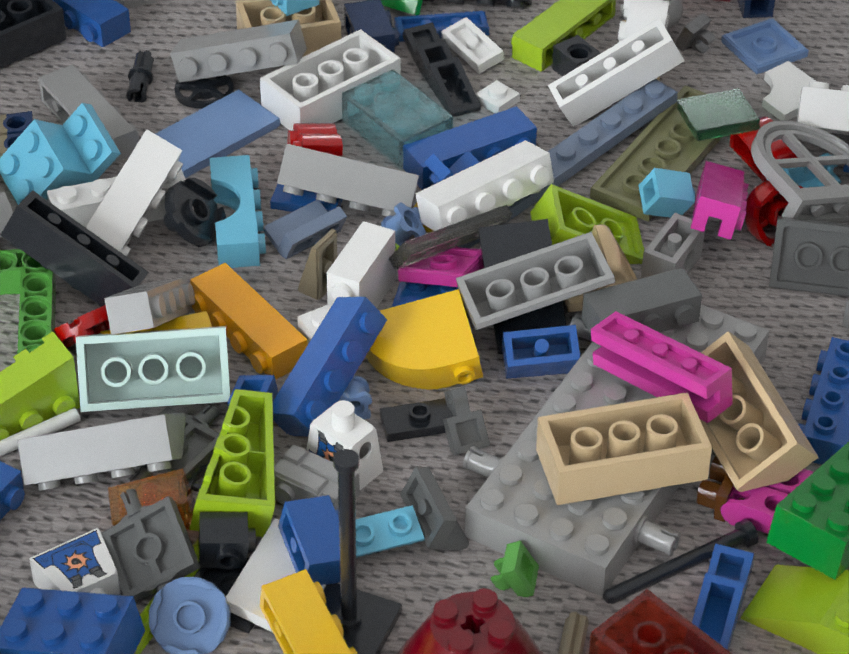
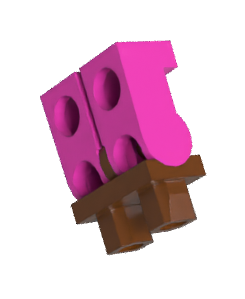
M715 455L711 463L709 478L722 483L718 484L709 480H703L698 487L697 504L714 509V519L727 521L735 526L737 522L748 519L756 530L769 534L776 505L807 479L813 471L803 469L788 481L739 492Z

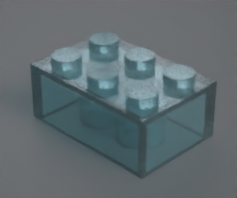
M393 69L342 93V122L401 170L403 169V145L453 128V116Z

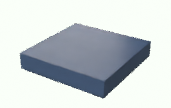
M773 18L722 35L721 42L755 74L768 71L787 61L791 63L808 57V49Z

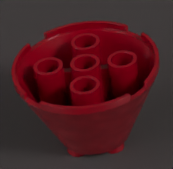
M481 588L475 592H462L438 601L434 605L433 612L413 633L397 654L543 653L509 607L498 599L497 594L491 589Z

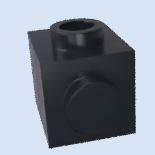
M200 512L198 531L200 567L244 568L247 564L248 552H254L256 546L255 528H248L247 512Z

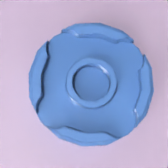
M180 577L167 583L155 595L149 609V627L159 645L170 654H208L225 640L231 625V609L225 594L214 583L200 577Z

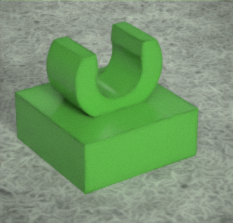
M521 541L509 543L506 546L504 557L494 561V566L501 574L491 576L490 580L500 590L504 591L512 588L517 596H534L539 565Z

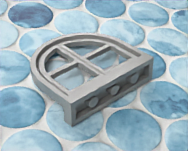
M773 121L763 125L752 142L751 154L761 173L789 202L781 217L832 223L849 222V184L840 185L823 167L824 165L846 164L849 167V145L824 130L800 122ZM781 139L798 158L775 159L771 152V144ZM799 140L817 145L833 155L814 157ZM807 167L824 186L800 188L782 168Z

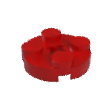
M106 305L77 317L70 324L67 322L53 329L54 333L64 346L68 348L76 344L77 336L98 335L102 331L109 330Z

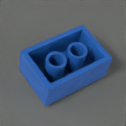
M22 587L0 627V654H134L145 629L133 596Z

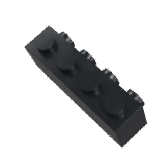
M33 190L16 207L0 234L11 242L14 247L24 251L44 268L68 282L72 288L85 294L100 307L105 305L104 298L141 285L149 273Z

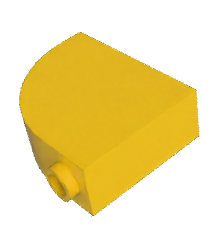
M459 289L380 310L387 321L368 351L366 358L384 377L404 386L426 390L441 389L457 384H468L473 380L483 378L479 355Z

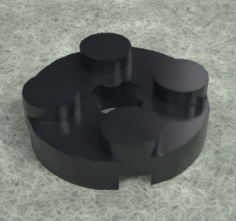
M187 178L184 181H179L166 192V214L164 215L166 227L172 232H177L184 240L197 247L205 246L216 239L215 223L226 219V214L223 206L218 209L214 198L217 197L214 190L197 178Z

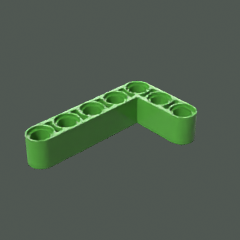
M21 249L0 250V295L20 294L17 354L24 349H27L30 353L44 344L42 338L55 329L56 275L44 268L38 261Z

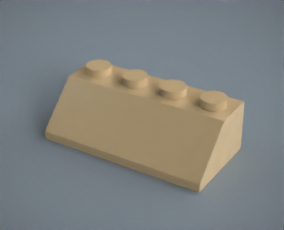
M728 331L701 352L732 368L733 404L709 423L700 421L713 451L737 491L744 492L788 481L819 458L747 344Z

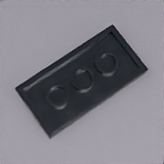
M548 219L478 228L484 268L552 245ZM562 301L494 324L498 354H503V332L567 326Z

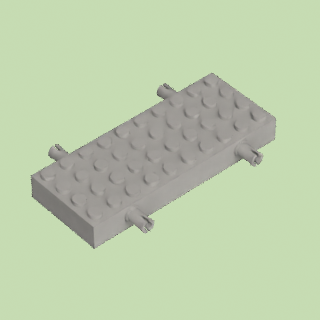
M702 304L699 322L659 332L701 353L729 331L751 348L760 364L765 360L769 337L768 329ZM577 312L573 316L570 325H576L577 336L591 341V334L582 322V314ZM591 341L592 343L505 456L499 458L475 446H472L470 451H467L463 461V468L485 476L487 480L465 507L464 534L467 538L505 554L507 544L521 541L539 565L540 570L603 597L605 590L611 586L637 546L641 543L664 552L668 556H672L674 551H676L681 533L654 523V521L679 485L562 505L556 504L536 451L538 417L657 398L593 365L592 353L599 347L595 342Z

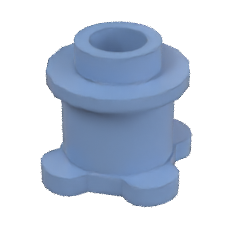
M402 202L394 207L396 213L394 216L389 215L381 222L382 227L395 230V243L400 247L406 245L412 235L416 238H421L426 233L420 220L418 208L407 207Z
M354 375L339 401L351 402L354 405L357 416L362 419H370L371 411L368 409V406L372 403V397L369 394V383L364 378Z

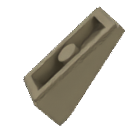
M331 229L311 248L298 286L299 292L316 300H320L327 293V271L337 258L336 230Z

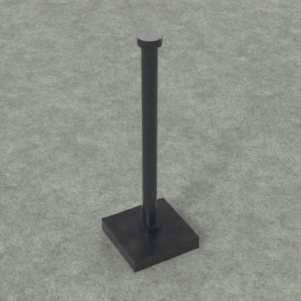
M342 449L333 456V467L338 471L340 584L334 583L325 586V605L331 615L336 614L344 631L343 639L348 648L353 647L358 654H380L402 613V604L357 590L355 471L359 467V455L354 450Z

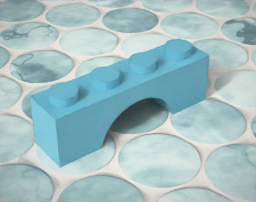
M249 155L209 158L211 187L217 194L214 201L231 207L236 211L230 217L215 223L218 266L226 263L231 268L260 266L259 254H266L265 233L258 234V232L264 231L262 211H255L261 209L260 189L253 190V188H259L257 168H251Z

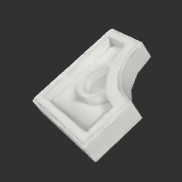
M789 61L766 71L764 80L771 87V93L763 98L762 107L780 121H788L798 115L802 87H808L810 81L815 80Z

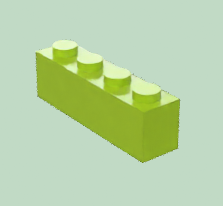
M559 0L555 2L551 7L513 34L511 39L512 58L540 72L544 71L553 62L554 45L577 35L583 39L587 38L615 16L616 0Z

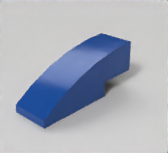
M715 544L708 572L705 573L685 649L704 654H727L753 569L754 553Z

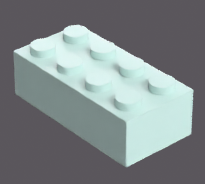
M226 326L76 337L81 412L228 402L230 398Z

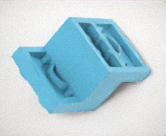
M81 103L63 125L34 119L1 156L0 175L18 205L32 190L47 200L48 190L97 180L121 153L92 105Z

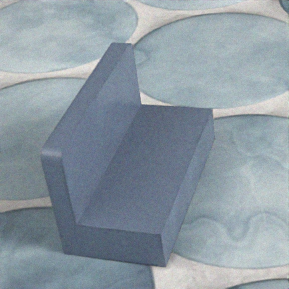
M315 200L267 224L264 228V233L280 255L288 259L315 245L331 229L339 233L347 215L340 206L328 212L319 200Z

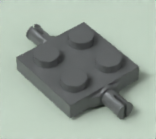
M208 404L197 416L185 414L186 422L182 459L171 460V468L152 472H148L147 465L135 466L134 468L137 471L125 480L126 486L129 489H136L138 491L149 479H153L180 492L186 486L187 480L200 467L210 463L220 433L212 430L208 424L219 416L217 407L214 405L212 407V404ZM167 406L158 415L180 412Z
M136 489L126 490L127 493L122 492L120 495L127 515L117 525L101 534L117 570L119 585L123 595L133 596L135 603L152 594L158 593L167 583L184 577L201 567L175 500L167 496L153 505L142 507Z

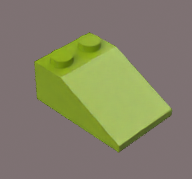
M552 184L530 212L531 221L548 219L552 245L592 232L594 225L603 224L609 227L630 265L642 264L645 250L637 217Z
M775 564L745 609L741 619L817 654H849V570H845L834 580L812 567Z

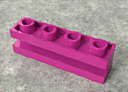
M709 161L705 162L696 192L691 229L704 232L708 217L711 216L720 219L719 237L731 240L734 229L741 231L746 215L745 209L749 183L744 182V171Z
M617 311L591 328V341L601 345L600 348L592 353L593 365L656 397L688 392L699 419L706 423L712 421L733 404L732 368Z

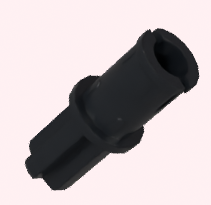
M148 50L136 53L133 68L128 73L130 83L126 98L129 102L132 100L133 93L135 94L134 102H145L147 99L148 86L153 81V73L151 71L154 58L151 56L152 53Z

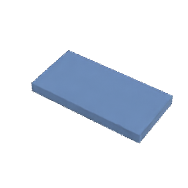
M238 89L157 132L156 135L182 150L179 161L183 163L181 169L185 178L209 166V158L225 157L280 127V118Z

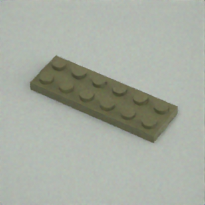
M685 85L677 93V102L657 115L594 183L590 190V198L649 222L653 215L643 214L638 185L654 168L691 174L741 117L742 107Z

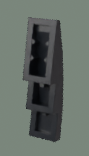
M433 22L404 29L403 39L414 62L448 115L452 118L479 111L481 105L458 56L453 57L446 40H440Z

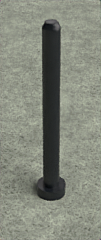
M741 520L735 524L734 531L606 589L603 593V599L607 604H614L707 561L712 557L715 544L735 548L744 543L749 548L758 543L757 530L750 520Z

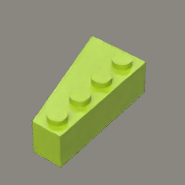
M53 331L42 338L44 344L30 353L27 349H24L13 357L16 362L0 371V440L70 409L80 408L74 357Z
M235 389L201 489L196 498L189 530L199 531L200 512H247L248 528H255L256 536L263 537L270 527L275 509L272 393Z

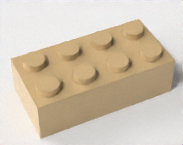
M688 392L538 417L536 451L557 505L708 480L712 446Z

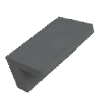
M416 466L400 495L406 507L413 505L425 538L424 542L428 549H466L469 542L430 468Z

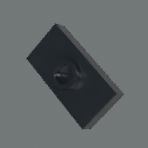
M445 398L380 408V419L387 442L446 433L442 419L453 417Z

